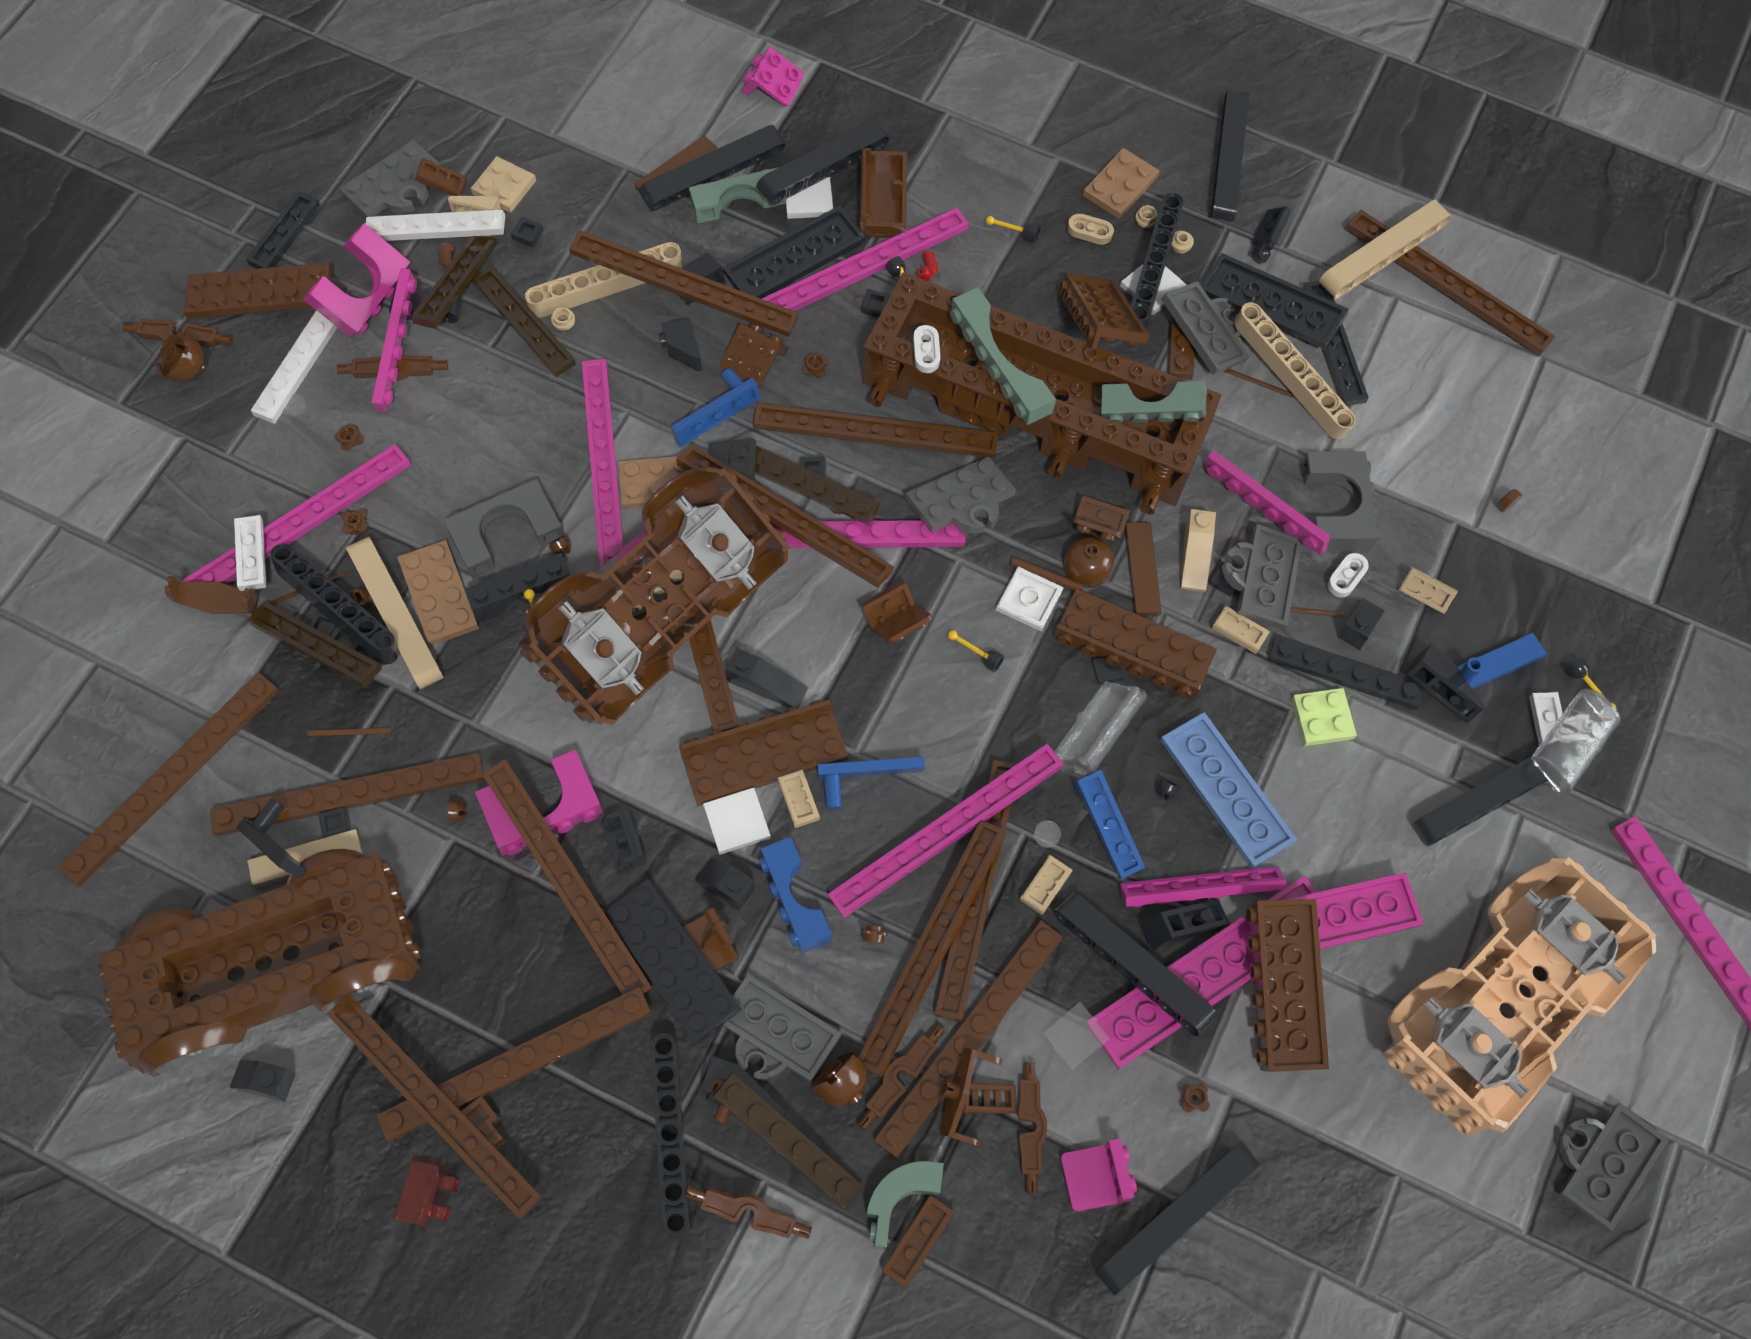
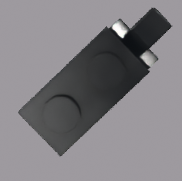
M1288 206L1267 210L1252 242L1254 245L1252 256H1254L1258 264L1266 263L1271 256L1270 250L1275 248L1291 214Z

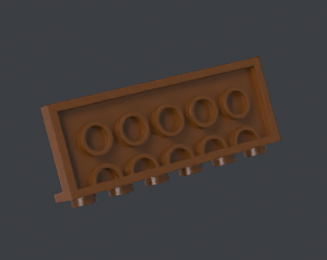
M1065 272L1064 279L1060 281L1058 286V294H1060L1091 349H1097L1100 337L1106 341L1124 340V342L1131 345H1137L1138 343L1147 344L1149 339L1148 331L1114 280Z
M1077 588L1054 634V638L1062 645L1078 648L1087 656L1106 657L1105 662L1115 667L1120 665L1121 668L1128 670L1133 676L1144 677L1151 680L1156 686L1167 687L1176 691L1181 697L1194 700L1217 651L1216 648Z
M816 700L803 708H789L783 714L777 716L766 715L757 722L750 724L747 722L740 723L734 729L727 731L717 730L710 733L708 737L701 739L691 738L679 745L681 758L697 807L703 805V803L751 788L756 789L778 782V777L802 769L804 773L817 770L818 764L839 763L848 760V754L832 712L830 700Z
M1316 899L1249 902V907L1246 908V921L1250 924L1251 933L1248 936V949L1252 952L1253 962L1250 964V977L1254 980V991L1252 992L1251 1000L1253 1008H1256V1020L1253 1024L1254 1034L1258 1037V1048L1255 1052L1256 1063L1260 1066L1261 1071L1267 1072L1329 1069Z

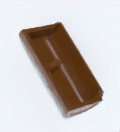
M864 148L861 151L860 229L865 235L870 237H895L905 232L907 228V152L871 151V148Z

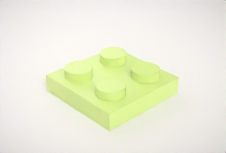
M1344 688L1293 695L1292 703L1304 746L1355 739L1357 734Z

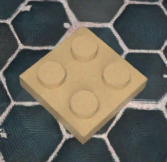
M496 156L471 187V191L475 196L499 197L501 208L511 213L536 182V177L534 174Z

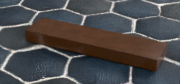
M705 135L634 183L635 189L638 191L639 187L645 182L718 149V147Z
M1151 522L1126 523L1125 531L1135 614L1139 616H1160L1162 610Z

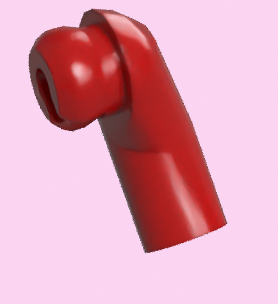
M929 250L923 253L925 266H922V270L918 269L917 271L918 277L925 281H930L939 271L934 252Z

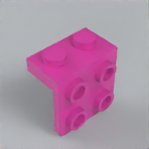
M769 46L762 54L757 53L751 62L753 65L752 69H749L742 79L745 83L741 91L748 96L753 90L760 87L786 107L791 103L804 77V73Z
M1120 1139L1109 1140L1102 1146L1067 1152L1061 1156V1164L1070 1203L1075 1212L1125 1203L1134 1198V1192H1137L1136 1182L1133 1174L1129 1175L1126 1164L1130 1162L1129 1153L1126 1145L1122 1146Z

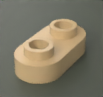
M1075 214L1069 219L1068 232L1075 238L1100 245L1107 244L1112 240L1114 228L1108 221L1084 214Z

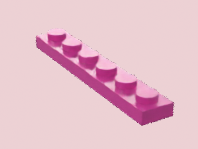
M400 268L371 402L376 412L386 413L387 406L391 405L393 400L392 383H395L398 377L396 364L397 360L402 358L403 348L401 341L407 334V323L405 322L407 315L410 316L412 311L411 294H415L417 281L414 279L410 269Z
M1216 451L1211 452L1207 456L1205 471L1212 478L1218 479L1231 492L1245 499L1248 505L1257 508L1267 519L1276 522L1284 528L1287 534L1303 542L1309 550L1321 555L1327 549L1330 539L1329 534Z
M1278 866L1120 883V894L1126 907H1140L1155 903L1167 904L1182 900L1194 901L1210 897L1221 898L1237 894L1248 895L1255 892L1270 893L1286 889V879Z

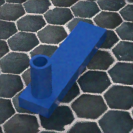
M726 369L722 373L721 378L732 390L672 425L671 429L676 444L679 447L684 446L760 399L758 385L753 378L744 382L733 369Z
M1531 633L1478 658H1471L1468 662L1457 668L1471 688L1475 689L1540 660L1547 653L1534 633Z
M924 757L818 764V780L824 779L826 809L842 808L840 778L917 773L924 771L925 764Z
M1096 770L1075 780V792L1082 797L1118 878L1123 879L1145 868L1102 771Z

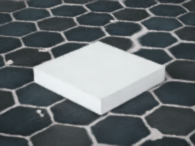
M830 177L786 199L787 219L818 217L833 209Z
M1143 265L1122 280L1120 287L1133 298ZM1166 266L1152 315H1155L1165 307L1161 300L1165 293L1187 285Z
M1018 567L1000 599L996 611L1042 632L1064 587Z
M754 788L703 803L719 855L771 839Z

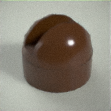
M565 535L552 543L549 548L555 555L562 553L563 557H565V552L569 554L571 551V543Z
M357 588L350 594V597L365 610L370 607L372 598L365 589ZM361 595L364 601L359 603L356 597Z
M448 801V822H458L466 817V813L459 812L467 809L465 804L460 801Z

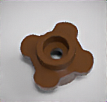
M818 353L809 354L806 356V365L802 368V371L805 375L812 374L822 378L826 374L825 367L829 364V360Z
M355 425L342 426L334 435L335 440L341 443L343 451H349L351 447L361 445L364 442L363 436L358 434V429Z
M362 509L357 512H344L341 515V519L344 521L342 531L345 534L353 535L365 532L368 528L365 521L366 512Z
M867 925L866 930L861 929V933H863L862 941L884 943L885 935H888V932H883V926Z
M1199 1083L1192 1086L1184 1084L1180 1087V1093L1183 1095L1181 1107L1185 1112L1190 1113L1192 1110L1205 1112L1209 1109L1207 1086ZM1195 1095L1197 1100H1193L1192 1096Z

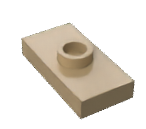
M1413 567L1399 588V591L1445 614L1458 592L1456 589Z
M1227 606L1224 607L1212 627L1215 631L1257 654L1270 633L1269 630L1237 614L1236 611Z
M803 769L778 777V783L794 828L820 820Z
M1050 855L1020 898V901L1043 915L1072 873V869Z

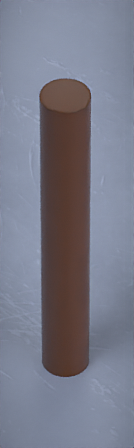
M1016 557L1013 558L1010 565L1014 568H1023L1073 591L1076 588L1082 591L1084 586L1083 583Z

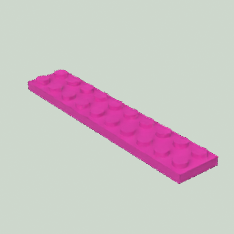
M1304 875L1268 900H1285L1316 893L1317 891ZM1246 915L1167 967L1211 1006H1214L1252 980L1250 977V964L1253 963L1252 952L1248 949V936L1251 933L1250 924L1246 921ZM1138 988L1085 1023L1117 1070H1120L1182 1027Z

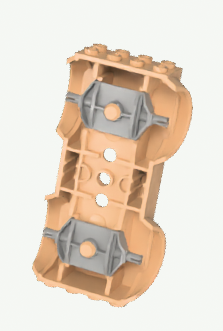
M1570 857L1567 859L1552 858L1528 870L1509 884L1493 900L1488 908V918L1494 931L1460 969L1446 968L1416 986L1396 1005L1388 1017L1387 1023L1393 1043L1382 1054L1387 1059L1388 1064L1396 1071H1400L1416 1091L1422 1092L1438 1112L1445 1114L1453 1122L1454 1127L1469 1138L1484 1130L1505 1132L1556 1070L1557 1066L1553 1052L1586 1014L1602 1018L1628 989L1656 952V934L1650 930L1649 926L1632 914L1624 903L1614 898L1600 882L1595 881L1584 871L1580 864L1574 862ZM1535 966H1540L1546 971L1547 979L1545 981H1538L1533 976L1532 971ZM1520 984L1530 989V998L1524 997L1520 993ZM1502 1003H1508L1513 1007V1018H1505L1500 1013V1005Z

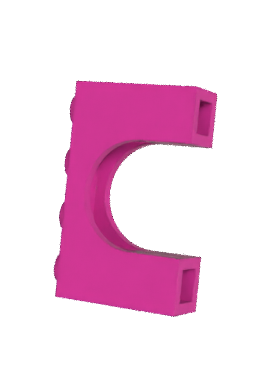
M365 223L356 229L343 247L369 269L373 281L370 295L366 298L351 297L323 276L315 282L303 298L306 303L348 337L356 333L360 335L369 325L366 322L370 315L374 317L382 308L379 304L382 299H388L395 289L393 285L398 281L400 268L406 269L410 263L409 260Z
M576 749L551 759L563 793L559 806L551 814L543 818L553 834H562L570 831L578 823H588L595 820L603 812ZM490 786L476 791V796L502 856L515 855L521 852L527 844Z

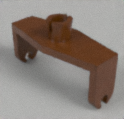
M168 576L166 580L168 586H165V594L172 602L211 614L254 613L258 595L252 588L246 587L244 591H240L236 587L220 582H180L176 577Z
M964 1048L953 1081L944 1079L940 1085L948 1088V1090L939 1089V1095L947 1098L940 1135L979 1146L980 1140L955 1133L969 1093L975 1059L978 1058L997 1065H1002L1003 1059L974 1049Z

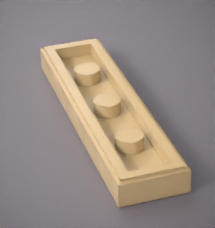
M356 829L285 849L299 863L318 852L330 849H350L362 853ZM266 855L247 860L254 888L285 880L290 876V873L279 868Z

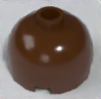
M179 331V335L171 334L162 345L159 356L163 358L161 364H156L157 373L165 379L174 382H188L203 372L205 368L204 353L201 345L195 339Z
M1082 537L1075 540L1068 547L1063 559V570L1066 576L1083 583L1085 586H1089V588H1095L1104 584L1109 579L1114 566L1113 553L1110 547L1101 539L1095 537Z
M849 1050L837 1057L840 1060L833 1066L831 1063L828 1064L811 1083L813 1086L810 1087L820 1100L830 1106H843L847 1103L854 1105L864 1095L862 1090L867 1082V1071L854 1050Z

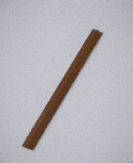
M1232 369L1223 371L1292 398L1294 395L1292 392Z
M343 571L328 578L333 581L346 574ZM294 591L268 603L274 605L299 595V593Z
M1291 607L1290 612L1345 617V612L1298 607Z
M391 728L307 730V736L391 734Z

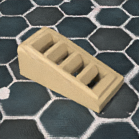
M449 196L448 198L451 212L501 210L499 197Z

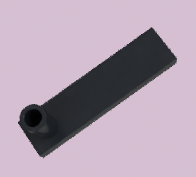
M271 798L252 824L242 819L236 828L279 868L300 879L307 869L266 833L285 808L284 805Z

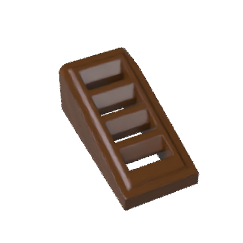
M970 1083V1106L968 1093L962 1114L1017 1113L1015 1085ZM978 1091H981L982 1106H978ZM990 1091H993L994 1107H990ZM1001 1091H1005V1107H1001Z

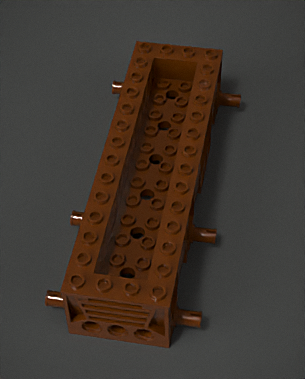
M905 272L902 273L864 345L863 383L874 387L868 398V402L874 406L875 402L878 401L876 407H881L887 393L907 400L912 388L915 387L937 396L941 413L984 430L998 432L999 436L1006 437L1012 426L1042 437L1040 453L1054 458L1048 469V474L1052 477L1057 469L1055 478H1062L1067 464L1085 471L1090 458L1093 457L1135 474L1130 489L1145 494L1143 502L1139 507L1143 513H1145L1147 506L1150 505L1147 514L1153 515L1159 500L1173 506L1177 505L1206 438L1222 394L1207 389L1206 418H1199L1198 421L1190 422L1180 418L1173 419L1172 422L1148 419L1146 423H1136L1133 420H1123V423H1117L1100 415L1102 408V385L1128 384L1133 395L1139 400L1157 402L1169 396L1176 387L1177 382L1187 381L1097 347L1096 350L1091 349L1087 342L991 306L989 314L990 330L993 340L1003 356L1017 369L1032 377L1043 380L1054 398L1058 394L1067 397L1066 401L1056 399L1052 414L1027 425L1022 418L1016 415L1014 405L1010 399H1006L1003 396L1001 386L997 380L991 378L988 367L984 361L978 359L974 346L971 342L966 341L959 324H955L950 316L952 299L962 294ZM923 325L934 327L939 334L940 365L932 373L921 372L915 366L914 332ZM972 359L978 364L971 366L966 364L965 361ZM1155 430L1159 436H1150L1146 431Z

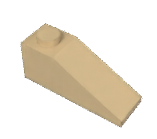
M1190 510L1185 523L1180 589L1206 592L1216 512Z

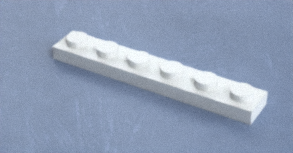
M503 210L366 218V225L385 241L503 235L505 213Z
M318 311L314 313L251 409L253 416L273 424L276 423L336 331L337 327Z

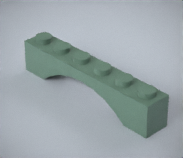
M979 287L953 298L950 310L953 322L959 324L966 341L972 343L978 359L984 361L991 378L997 380L1001 386L1003 396L1006 399H1010L1014 405L1016 415L1029 425L1052 414L1056 399L1043 380L1032 377L1017 369L999 351L990 330L989 314L991 305Z

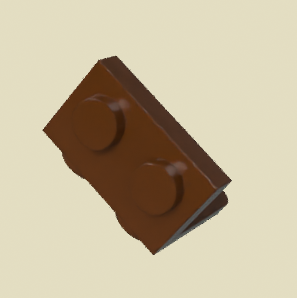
M740 323L720 364L724 369H733L745 381L753 378L758 387H760L777 355L785 356L789 347L783 344L784 339L772 333L770 337L763 333L764 328L751 323L749 326Z
M1082 496L1076 517L1073 519V524L1077 525V531L1089 535L1092 531L1101 533V539L1115 542V539L1121 540L1130 511Z
M904 581L896 583L859 604L870 631L887 642H899L905 638L906 634L924 628L933 619L931 613L915 605L907 583Z

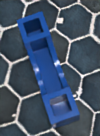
M789 837L761 848L762 858H759L758 861L763 874L768 873L772 882H769L768 886L773 898L778 897L781 903V907H778L783 923L788 922L792 931L788 932V936L793 948L798 946L801 954L832 942V934L822 910L805 908L797 903L791 895V881L801 870V859L792 838Z

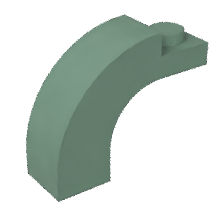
M929 1161L909 1163L895 1169L879 1183L870 1199L866 1216L878 1219L877 1223H871L869 1240L875 1241L874 1249L886 1250L891 1212L901 1199L914 1194L939 1197L944 1163Z

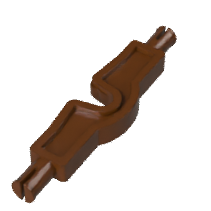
M141 319L139 323L125 321L123 324L124 332H134L138 334L139 338L158 340L163 343L171 334H175L176 329L172 321ZM187 323L181 330L182 333L195 339L201 346L216 347L217 343L232 345L233 342L232 335L219 334L216 328Z
M402 355L401 360H398L396 365L398 369L397 381L404 380L409 376L433 375V370H448V360L433 361L431 356ZM381 356L353 359L352 364H337L338 375L353 374L354 378H377Z
M936 1024L927 1037L922 1035L905 1056L897 1058L889 1065L884 1074L881 1087L866 1105L867 1112L857 1122L860 1127L863 1125L862 1129L867 1131L876 1117L882 1119L890 1107L906 1092V1087L896 1077L898 1073L903 1072L912 1079H916L919 1076L926 1062L936 1051V1042L945 1033L943 1028L940 1029V1025Z
M1024 1062V1080H1021L1019 1083L1018 1120L1033 1123L1036 1130L1034 1132L1020 1133L1018 1136L1021 1174L1026 1176V1194H1038L1037 1176L1042 1174V1144L1047 1135V1119L1041 1109L1040 1081L1035 1080V1062H1030V1073L1029 1062Z
M690 1185L687 1186L684 1198L701 1202L702 1210L717 1214L731 1222L739 1221L744 1210H753L751 1227L754 1230L773 1233L785 1238H790L792 1233L809 1239V1234L812 1231L811 1226L796 1222L795 1215L769 1207L765 1200L754 1194H731L707 1186L706 1190L703 1191Z

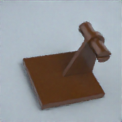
M711 908L704 913V916L687 924L684 928L716 972L739 959L731 945L733 940L726 930V922L721 921L715 908Z

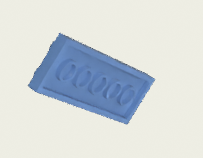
M1205 712L1161 738V743L1251 869L1264 863L1297 841L1294 834Z

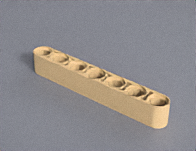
M1436 200L1429 202L1327 270L1320 278L1319 283L1335 299H1338L1441 230L1450 221L1452 215Z
M668 242L639 252L682 268L681 249L676 243ZM597 265L531 287L526 291L525 299L528 308L536 317L542 318L553 314L559 307L569 309L644 284L645 282Z
M1251 302L1244 304L1234 321L1236 329L1326 433L1334 439L1344 438L1355 424L1354 414L1260 306Z
M368 536L347 546L346 549L388 630L395 636L397 647L419 689L421 690L443 679L432 654L370 537Z

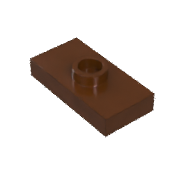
M422 158L414 180L449 196H461L466 177Z

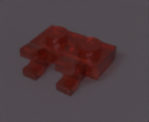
M411 1161L394 1220L426 1227L428 1218L449 1222L452 1210L432 1205L436 1188L457 1193L460 1181L454 1177L440 1175L442 1171L440 1166Z

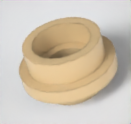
M1145 205L1137 211L1135 219L1140 226L1151 228L1156 224L1158 213L1153 206Z
M1177 231L1171 245L1172 249L1177 253H1186L1192 248L1194 239L1188 232Z
M559 307L551 316L552 325L558 330H568L575 324V315L570 309Z

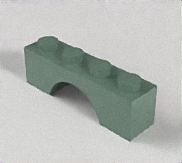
M777 168L765 169L756 173L743 174L738 177L689 187L690 202L697 224L720 219L724 206L736 199L753 200L764 209L786 204V200L776 205H772L756 188L758 181L765 174Z
M1203 381L1177 382L1172 393L1165 399L1157 402H1144L1133 395L1128 384L1102 385L1101 414L1104 418L1117 423H1123V420L1146 423L1148 419L1172 422L1173 419L1180 418L1190 422L1198 421L1199 418H1206L1207 388Z

